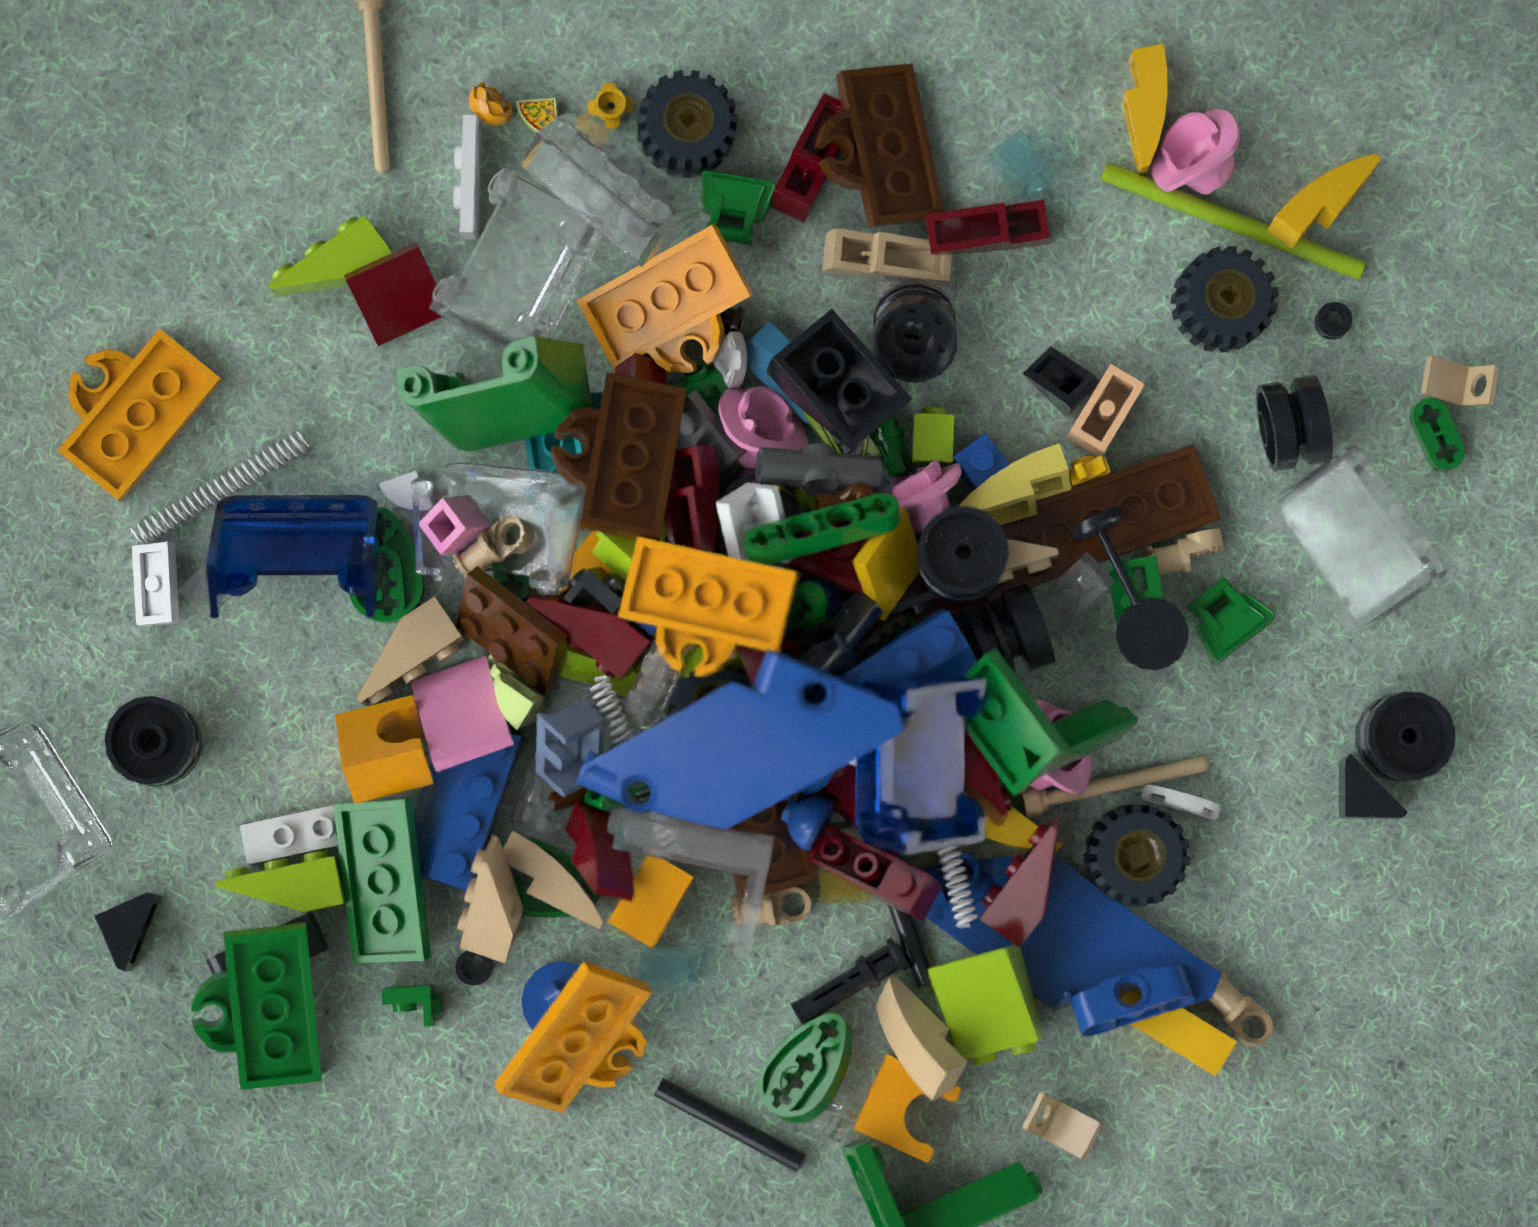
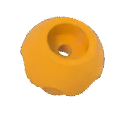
M483 81L477 87H472L469 95V107L480 120L489 126H500L512 119V104L509 101L502 100L499 91L495 87H486Z

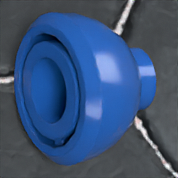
M808 797L800 801L792 798L789 801L781 820L788 823L789 834L801 849L809 851L814 848L825 825L829 823L832 817L834 804L833 801L823 797Z

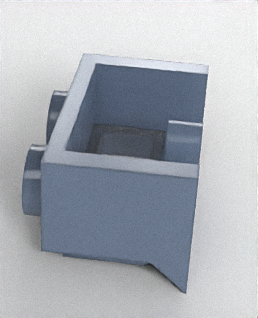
M581 700L554 714L537 713L535 772L563 798L583 788L576 784L588 752L591 750L598 754L604 753L605 719L600 711L592 708L584 700Z

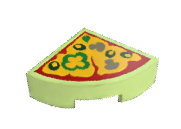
M556 98L516 101L521 119L532 131L547 139H559Z

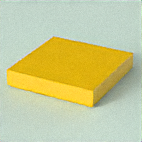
M899 507L901 520L899 526L888 533L870 537L853 560L863 592L870 599L877 602L883 612L879 617V620L882 621L886 620L919 573L917 563L918 544L906 508Z

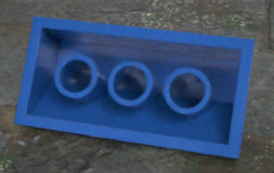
M942 608L856 660L850 669L835 676L869 689L878 694L881 699L896 704L903 727L925 715L929 710H933L945 703L942 698L965 676L977 661L951 614ZM825 686L821 688L811 702L817 703L826 699L828 693Z
M511 734L514 745L436 772L431 761L430 769L434 784L422 787L414 810L421 874L423 876L467 890L471 878L476 879L477 874L471 872L478 850L483 849L486 851L524 742L522 737Z

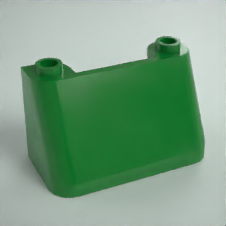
M530 336L515 340L505 348L502 355L504 377L471 385L464 383V373L437 374L424 366H409L396 370L398 390L404 402L454 448L462 451H478L555 433L559 424L570 415L571 411L585 407L592 408L583 344L540 336Z

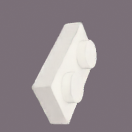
M161 542L132 546L136 625L152 626L180 623L175 543Z

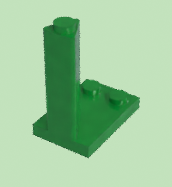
M997 649L987 652L942 698L1013 796L1024 792L1036 779L1119 741L1138 722V718L1128 708L1119 707L1105 699L1051 723Z
M855 1141L841 1148L875 1227H978L1038 1200L1039 1195L1043 1193L1040 1181L1034 1171L1026 1173L1021 1162L1018 1161L900 1215L881 1170L886 1169V1164L878 1147H871L869 1141Z

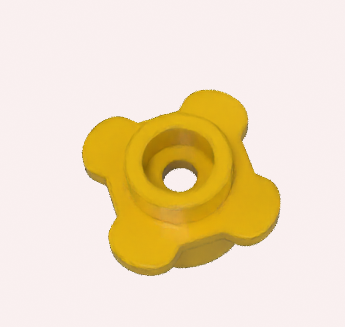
M611 82L603 84L601 91L598 92L595 99L590 100L587 105L589 114L601 118L605 123V127L611 130L617 129L620 126L622 117L626 113L632 112L635 107L633 98L624 96L617 89L616 84ZM609 103H614L615 107L613 109H608L607 105Z

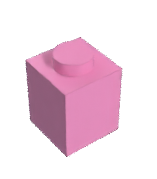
M470 495L442 498L419 522V526L441 555L464 552L477 541L479 533L488 530L492 526Z

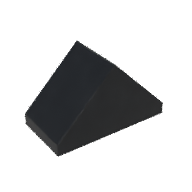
M1052 346L1023 373L1065 417L1095 389L1099 382L1095 375Z
M1352 754L1344 756L1339 761V818L1400 819L1408 813Z
M147 892L95 915L117 969L124 972L132 971L161 895Z

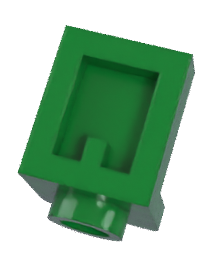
M706 364L697 365L698 370L685 373V377L678 381L680 388L686 389V396L696 390L720 419L718 411L719 401L724 391L727 390L726 384L720 372L713 364L706 366Z
M434 984L381 988L382 1005L392 1004L393 1012L417 1011V1003H423L424 1027L435 1026V1018L442 1017L441 993H434Z

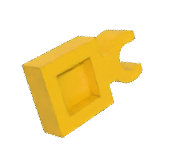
M1088 455L1072 461V469H1069L1071 488L1109 475L1111 471L1106 458L1103 455L1096 458L1093 455Z

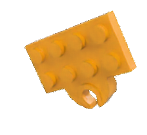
M713 224L576 301L614 370L618 364L634 353L644 355L648 352L655 363L669 373H691L698 369L696 362L689 359L685 354L684 346L686 341L689 339L698 341L703 348L702 359L707 365L716 358L723 344L724 325L720 313L752 296L753 292L716 224Z
M160 328L134 359L121 351L103 349V351L84 358L91 368H100L104 371L105 380L100 387L95 389L88 388L84 377L74 371L70 378L69 392L67 394L72 408L82 421L57 451L119 502L124 500L223 381Z
M637 537L618 617L657 626L656 644L660 656L673 669L682 674L686 668L683 659L685 650L691 645H700L704 650V658L695 667V676L707 677L724 669L733 660L739 645L766 652L768 649L780 652L798 573Z
M584 961L495 1081L494 1085L498 1093L563 1113L584 1084L599 1088L616 1087L615 1080L628 1074L633 1070V1067L625 1056L613 1055L622 1049H630L635 1057H642L645 1045H648L634 1019L652 994L648 983Z

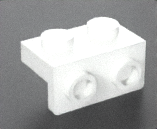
M746 483L716 502L728 557L748 561L744 546L745 534L757 526L785 519L779 489L776 486ZM793 559L786 560V561H782V562H779V563L788 564V563L791 562Z

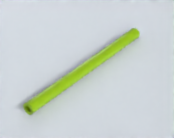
M1107 162L1100 181L1353 279L1359 280L1365 268V261L1303 237L1291 249L1267 231L1270 226L1267 223L1179 189L1165 192L1153 179Z

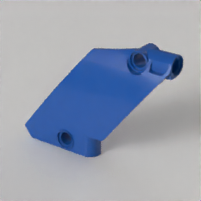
M768 649L752 688L730 682L603 754L590 750L576 784L621 802L631 811L642 812L648 810L691 822L727 829L904 732V727L896 704L881 699L878 694L783 653ZM810 682H820L826 687L828 695L821 702H811L804 694V687ZM635 781L646 783L651 791L650 798L643 801L635 799L630 793V784Z
M960 851L962 853L959 856L949 859L964 860L961 864L951 868L965 867L973 871L969 879L955 883L968 882L970 884L969 887L959 890H970L972 892L971 895L961 899H974L973 903L963 907H976L975 911L965 915H978L977 919L967 922L970 923V927L958 928L956 924L961 920L954 919V916L959 912L952 911V908L957 904L950 903V900L955 896L948 895V892L953 888H947L946 884L951 880L943 878L949 872L941 871L947 864L932 865L920 869L930 874L942 886L926 916L927 919L975 955L1014 945L983 922L980 917L985 908L981 900L994 883L1001 887L1009 875L1004 871L1015 856L976 859L972 854ZM1055 856L1047 909L1042 920L1020 946L1032 992L1036 998L1051 1008L1071 1002L1081 1035L1083 1036L1098 1035L1213 998L1222 975L1220 971L1161 933L1119 902L1109 898L1093 883L1059 857ZM1128 991H1137L1142 994L1141 1000L1133 1005L1123 1003L1121 997Z

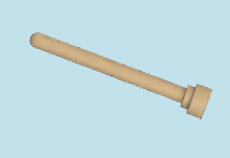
M354 0V3L359 6V12H362L364 17L374 167L378 173L384 174L390 169L379 12L383 10L382 4L386 3V0Z
M1200 756L1089 781L1086 790L1080 795L1068 793L1060 788L1038 791L1029 786L1024 792L1019 794L1020 803L1026 818H1037L1043 815L1042 812L1049 811V806L1202 773L1209 769L1210 762L1206 757Z

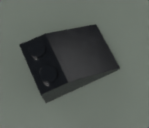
M833 309L829 310L774 355L766 370L768 375L792 402L850 450L855 448L912 399Z

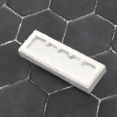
M463 115L462 146H455L454 154L455 170H461V185H454L453 204L454 209H460V234L463 240H477L479 238L482 125L477 115Z
M333 805L239 825L247 865L338 846Z

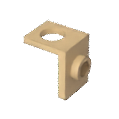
M1434 355L1427 356L1421 394L1460 407L1493 405L1500 367L1496 365L1468 367ZM1485 375L1487 379L1486 388L1477 397L1475 394L1476 383L1481 376Z
M1040 1092L1022 1128L1085 1160L1102 1127V1123ZM1044 1106H1046L1043 1117L1036 1124L1037 1117Z

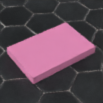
M486 655L422 677L411 683L431 760L436 772L514 745L507 720L503 716L497 702Z

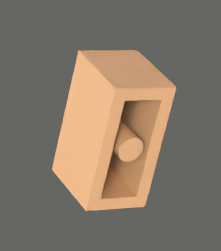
M1110 364L1066 439L1095 457L1103 455L1145 384Z

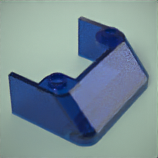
M235 495L220 500L215 509L205 564L211 618H219L223 594L232 596L247 594L256 587L259 575H338V585L343 591L356 596L365 594L366 617H375L379 583V516L377 501L366 495Z

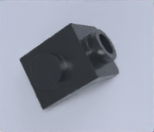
M602 567L589 568L587 570L583 568L569 581L567 586L570 588V591L565 595L564 599L569 604L581 602L590 592L612 614L619 613L626 582L615 573L608 574Z

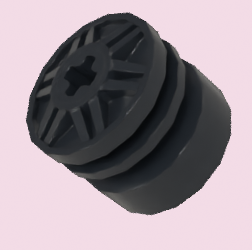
M923 281L903 282L890 288L879 299L873 314L874 354L877 360L892 377L908 383L926 382L940 376L952 364L957 351L956 315L949 297L937 286ZM912 321L915 325L922 322V327L919 329L914 325L908 327V322Z
M1027 583L1002 592V612L997 613L987 598L982 599L980 602L984 615L983 619L979 618L972 603L962 607L964 635L977 662L987 652L997 649L1015 675L1014 658L1021 657L1024 665L1030 672L1055 663V653L1045 621Z

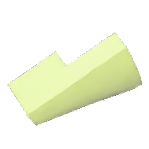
M490 654L487 658L490 666L489 670L497 702L505 719L516 730L536 722L537 713L543 714L547 708L542 704L545 698L518 681L519 676L503 663L496 661Z

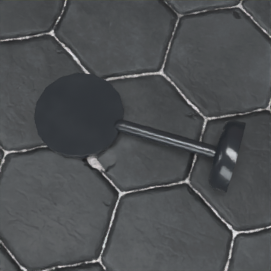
M1115 506L1076 525L1069 530V533L1073 540L1079 543L1098 537L1132 604L1124 610L1117 622L1116 640L1119 651L1129 663L1140 669L1156 671L1167 668L1181 658L1187 647L1189 630L1186 619L1176 606L1164 599H1140L1107 534V531L1123 521L1124 516L1120 507Z

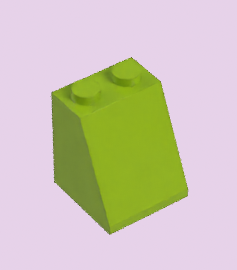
M1016 945L953 960L928 969L948 1028H950L949 1031L956 1050L965 1060L972 1058L974 1065H979L997 1060L996 1052L1011 1048L1013 1055L1036 1050L1035 1042L1045 1038L1022 951Z

